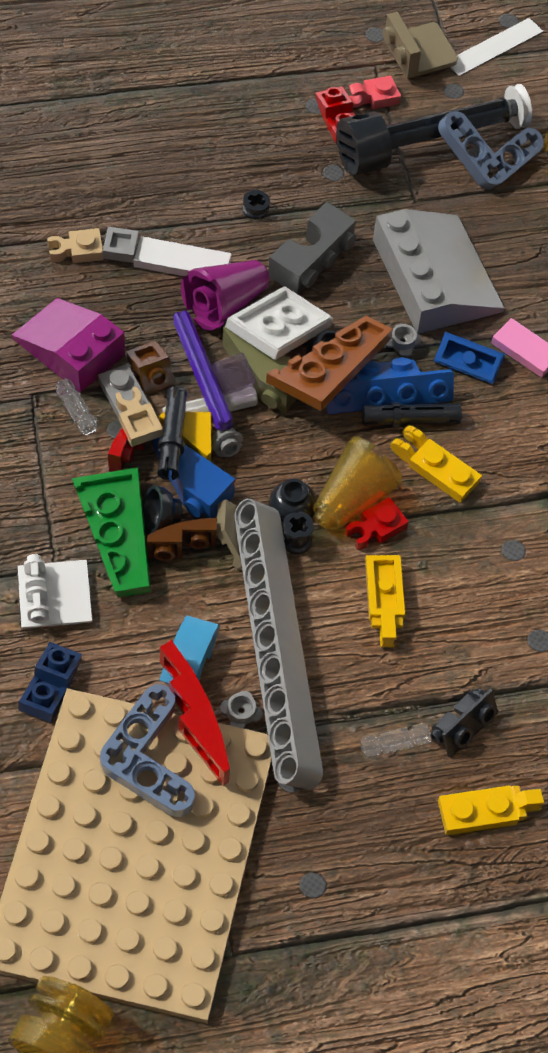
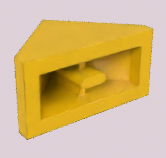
M165 412L159 415V422L162 428L164 427ZM185 412L182 440L185 445L210 462L211 412Z

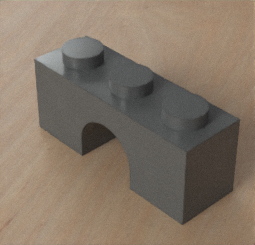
M326 202L308 219L306 240L314 245L302 246L291 239L285 241L269 257V277L298 295L306 287L310 288L317 280L318 275L325 268L329 269L343 250L347 251L353 245L356 239L354 234L356 220Z

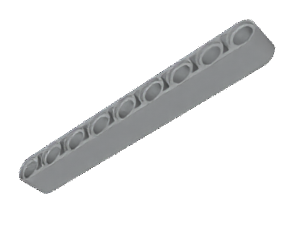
M247 498L240 502L236 508L235 526L273 771L276 780L281 784L313 790L321 782L323 767L279 512L275 508Z

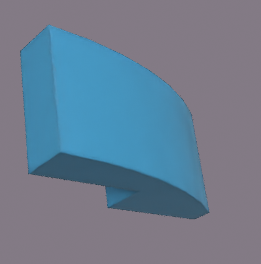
M186 615L173 642L192 667L199 680L206 658H211L220 625ZM163 667L159 680L169 684V681L173 678Z

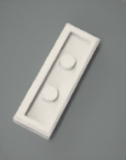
M141 236L133 261L134 267L185 277L188 275L187 272L194 268L229 264L231 262V253Z

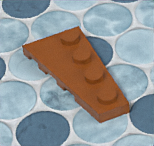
M364 316L335 334V338L331 341H321L314 345L312 352L303 357L297 355L288 360V365L283 369L277 370L275 368L269 371L266 376V383L321 411L392 338L393 329L368 316Z

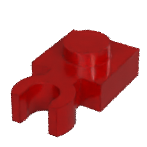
M389 497L363 511L361 515L362 521L349 523L346 527L345 535L348 537L354 533L361 534L363 537L357 539L355 548L361 550L367 547L372 537H375L379 543H382L408 528L409 521Z

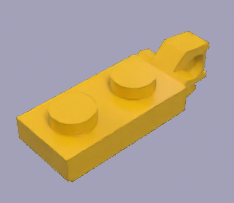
M366 555L368 613L371 629L379 628L380 647H395L396 628H403L405 617L401 556Z
M509 785L439 796L438 804L445 834L453 835L517 825L518 821L527 818V812L540 811L544 800L541 789L524 790L521 792L519 786L511 787Z

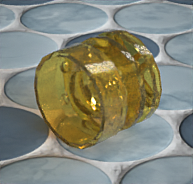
M40 977L36 984V990L41 995L33 994L28 1000L29 1005L40 1017L27 1014L20 1015L8 1038L9 1044L20 1053H95V1050L83 1038L96 1041L103 1040L105 1030L101 1026L111 1024L114 1018V1011L90 991L79 985L55 977Z

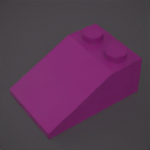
M56 298L12 334L14 341L79 393L98 379L99 374L106 372L125 356V335L120 328L100 313Z

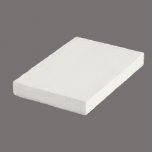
M284 286L230 316L225 327L276 360L329 328L333 317Z

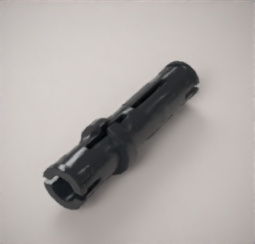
M174 387L167 390L163 435L158 441L160 461L157 475L164 480H169L170 470L172 471V480L179 477L180 456L185 450L182 438L188 392L181 387H177L176 397H174Z
M391 402V405L362 406L363 426L391 425L392 428H399L400 425L460 424L462 419L460 403L400 405L399 402Z

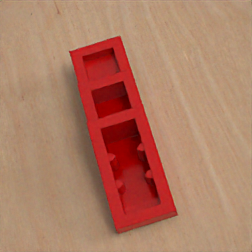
M169 640L160 646V663L173 678L169 681V690L175 695V704L183 713L179 717V732L222 786H225L229 783L230 766L222 732L214 711L192 667L174 642Z

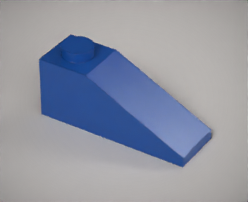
M162 437L152 440L153 449L159 460L158 441ZM185 445L184 453L180 456L179 477L172 480V471L170 470L169 479L181 502L191 515L203 519L215 518L218 503L224 500L230 501L234 497L235 478Z

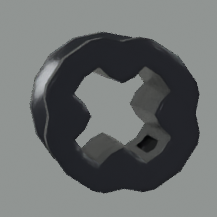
M304 512L290 513L286 516L283 524L285 549L291 554L300 555L307 552L311 547V534L314 530L313 520Z

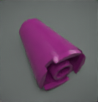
M257 260L194 268L187 272V276L183 277L181 281V294L186 309L192 308L197 316L193 318L196 324L205 330H214L224 325L230 316L239 312L268 287L269 272Z

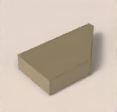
M224 500L218 503L217 536L222 545L227 544L234 557L232 564L235 569L240 571L242 570L235 526V511L238 506L228 500Z

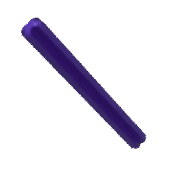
M185 310L181 313L176 312L173 315V323L208 410L211 412L214 425L219 431L230 430L233 427V417L190 313Z

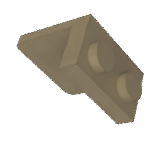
M398 12L387 14L386 27L383 28V37L407 79L457 64L458 56L437 23L431 22L408 29Z

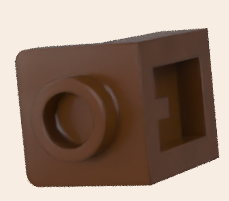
M156 341L126 351L129 364L140 376L142 389L145 394L174 385L175 381L169 356Z

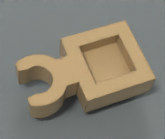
M99 228L68 231L69 239H63L59 236L47 238L48 249L58 248V250L49 251L51 262H60L66 257L71 256L73 263L104 260Z
M137 387L132 388V400H125L120 392L116 393V405L122 411L119 413V421L131 447L162 437L163 428L151 403L141 406V392Z

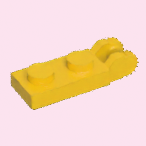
M409 425L403 431L406 440L419 449L416 453L412 446L407 442L405 443L404 440L395 438L390 444L392 451L409 464L408 467L458 502H462L481 481L482 475L430 438L427 439L425 434L416 429V427Z

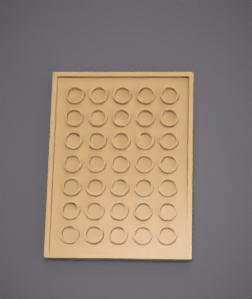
M67 688L0 899V974L207 1024L272 761L268 734L218 723L230 766L229 783L222 786L179 732V717L182 714L173 713L144 753L149 758L188 781L195 791V803L192 811L183 817H173L107 776L101 768L100 752L103 746L135 704ZM152 708V711H151V712L149 713V715H148L149 717L152 718V720H153V712L155 711V708ZM135 723L129 727L127 732L131 737L140 739L145 737L149 730L144 724ZM124 742L123 749L118 756L110 755V765L114 766L116 762L124 763L123 753L128 747ZM145 770L137 776L136 780L141 786L150 787L157 782L158 777L154 772ZM165 781L162 789L171 795L172 804L176 805L178 801L185 803V793L172 794L167 791L168 781Z

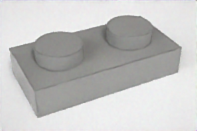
M128 364L98 375V382L118 420L119 413L122 411L117 408L116 393L120 392L125 400H132V388L137 387L141 392V406L149 403Z

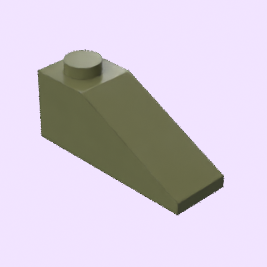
M224 326L223 348L249 386L254 387L257 397L265 405L273 409L276 408L286 414L297 398L266 383V376L269 371L275 368L281 370L286 367L290 358L283 355L274 360Z

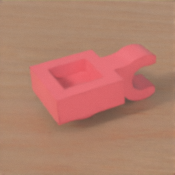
M391 75L364 80L363 85L361 83L349 85V90L352 94L349 97L353 101V108L370 103L372 109L400 104L401 94Z

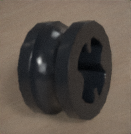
M260 190L248 191L243 197L242 212L244 215L251 219L264 218L269 211V196Z

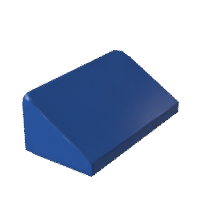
M445 332L434 362L494 384L506 356L504 353Z

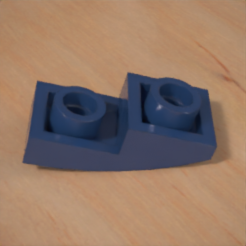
M49 642L35 666L33 679L19 700L18 710L51 723L63 702L66 689H69L82 659V654Z

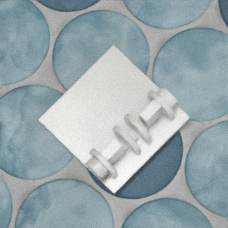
M31 554L27 557L24 565L18 566L22 629L92 622L87 560L45 563L40 555Z

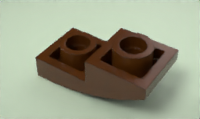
M217 518L189 520L153 532L147 536L148 558L170 561L182 559V547H191L193 549L216 547Z

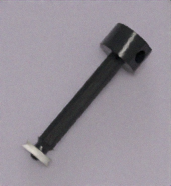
M516 84L515 87L508 86L504 97H500L497 100L387 125L382 115L375 111L342 118L337 123L336 129L337 146L341 161L346 171L352 175L387 168L391 163L392 149L442 137L439 132V122L452 111L463 113L475 129L502 122L507 123L508 121L515 129H520L522 126L528 127L532 120V105L529 94L523 85ZM455 123L450 125L453 130L458 128Z

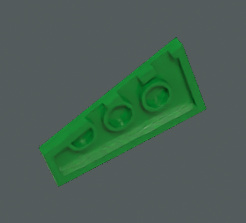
M138 467L72 478L117 598L150 593L151 583L141 479Z

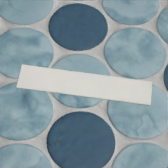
M528 18L458 54L457 64L450 68L460 76L542 33L543 30Z

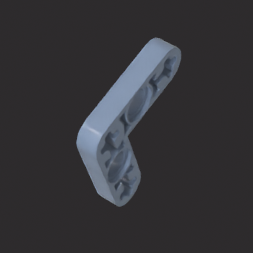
M452 111L439 122V132L475 181L486 190H491L505 181L543 148L544 144L540 132L534 128H526L497 152L493 153L463 113ZM453 123H455L458 127L455 130H453L450 126ZM465 135L467 138L461 142L459 139ZM529 139L532 144L522 151L520 146ZM467 144H472L478 150L477 157H472L468 154ZM504 152H509L515 158L514 165H509L505 161ZM494 167H497L500 171L494 174L492 178H489L487 173Z
M156 684L150 686L142 694L105 743L100 752V765L107 776L173 817H183L188 815L194 807L195 791L192 785L144 754L175 711V695L169 690L168 686ZM161 697L165 698L166 707L159 705L153 712L152 720L148 716L153 708L152 699L158 701ZM135 723H142L149 730L147 735L140 739L131 737L127 731ZM124 742L128 746L123 753L124 763L116 762L114 766L110 765V755L118 756L123 749ZM145 770H150L157 775L158 780L153 786L144 787L137 782V776ZM165 781H168L167 791L174 795H178L180 792L185 793V803L178 801L176 805L172 804L171 795L162 789Z

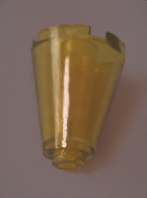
M354 436L347 443L313 506V511L316 513L313 518L326 530L330 528L340 529L396 489L402 482L403 476L390 458L385 454L379 457L376 453L372 452L375 446L360 437Z

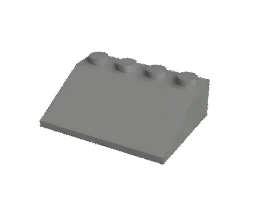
M403 209L376 216L373 241L417 334L504 312V306L458 215Z

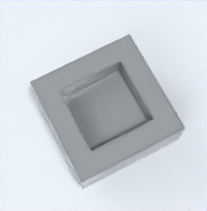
M108 227L103 246V259L134 263L139 231Z

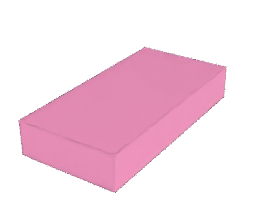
M511 318L492 337L491 344L542 378L548 372V342Z

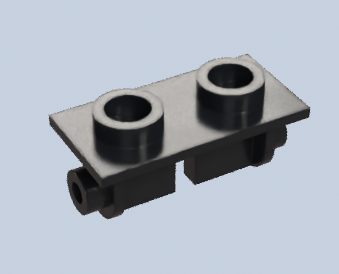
M481 688L470 690L454 706V711L460 714L459 717L448 711L431 727L430 738L436 744L445 743L448 757L451 758L461 748L466 747L472 737L484 726L490 724L498 714L493 689L490 688L487 692Z

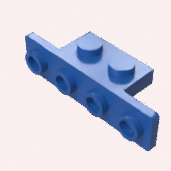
M402 357L395 358L392 362L378 363L376 361H369L326 405V410L328 414L362 411L363 405H391V402H399L400 405H417L452 401L454 399V373L451 369L420 372L414 359L410 360Z

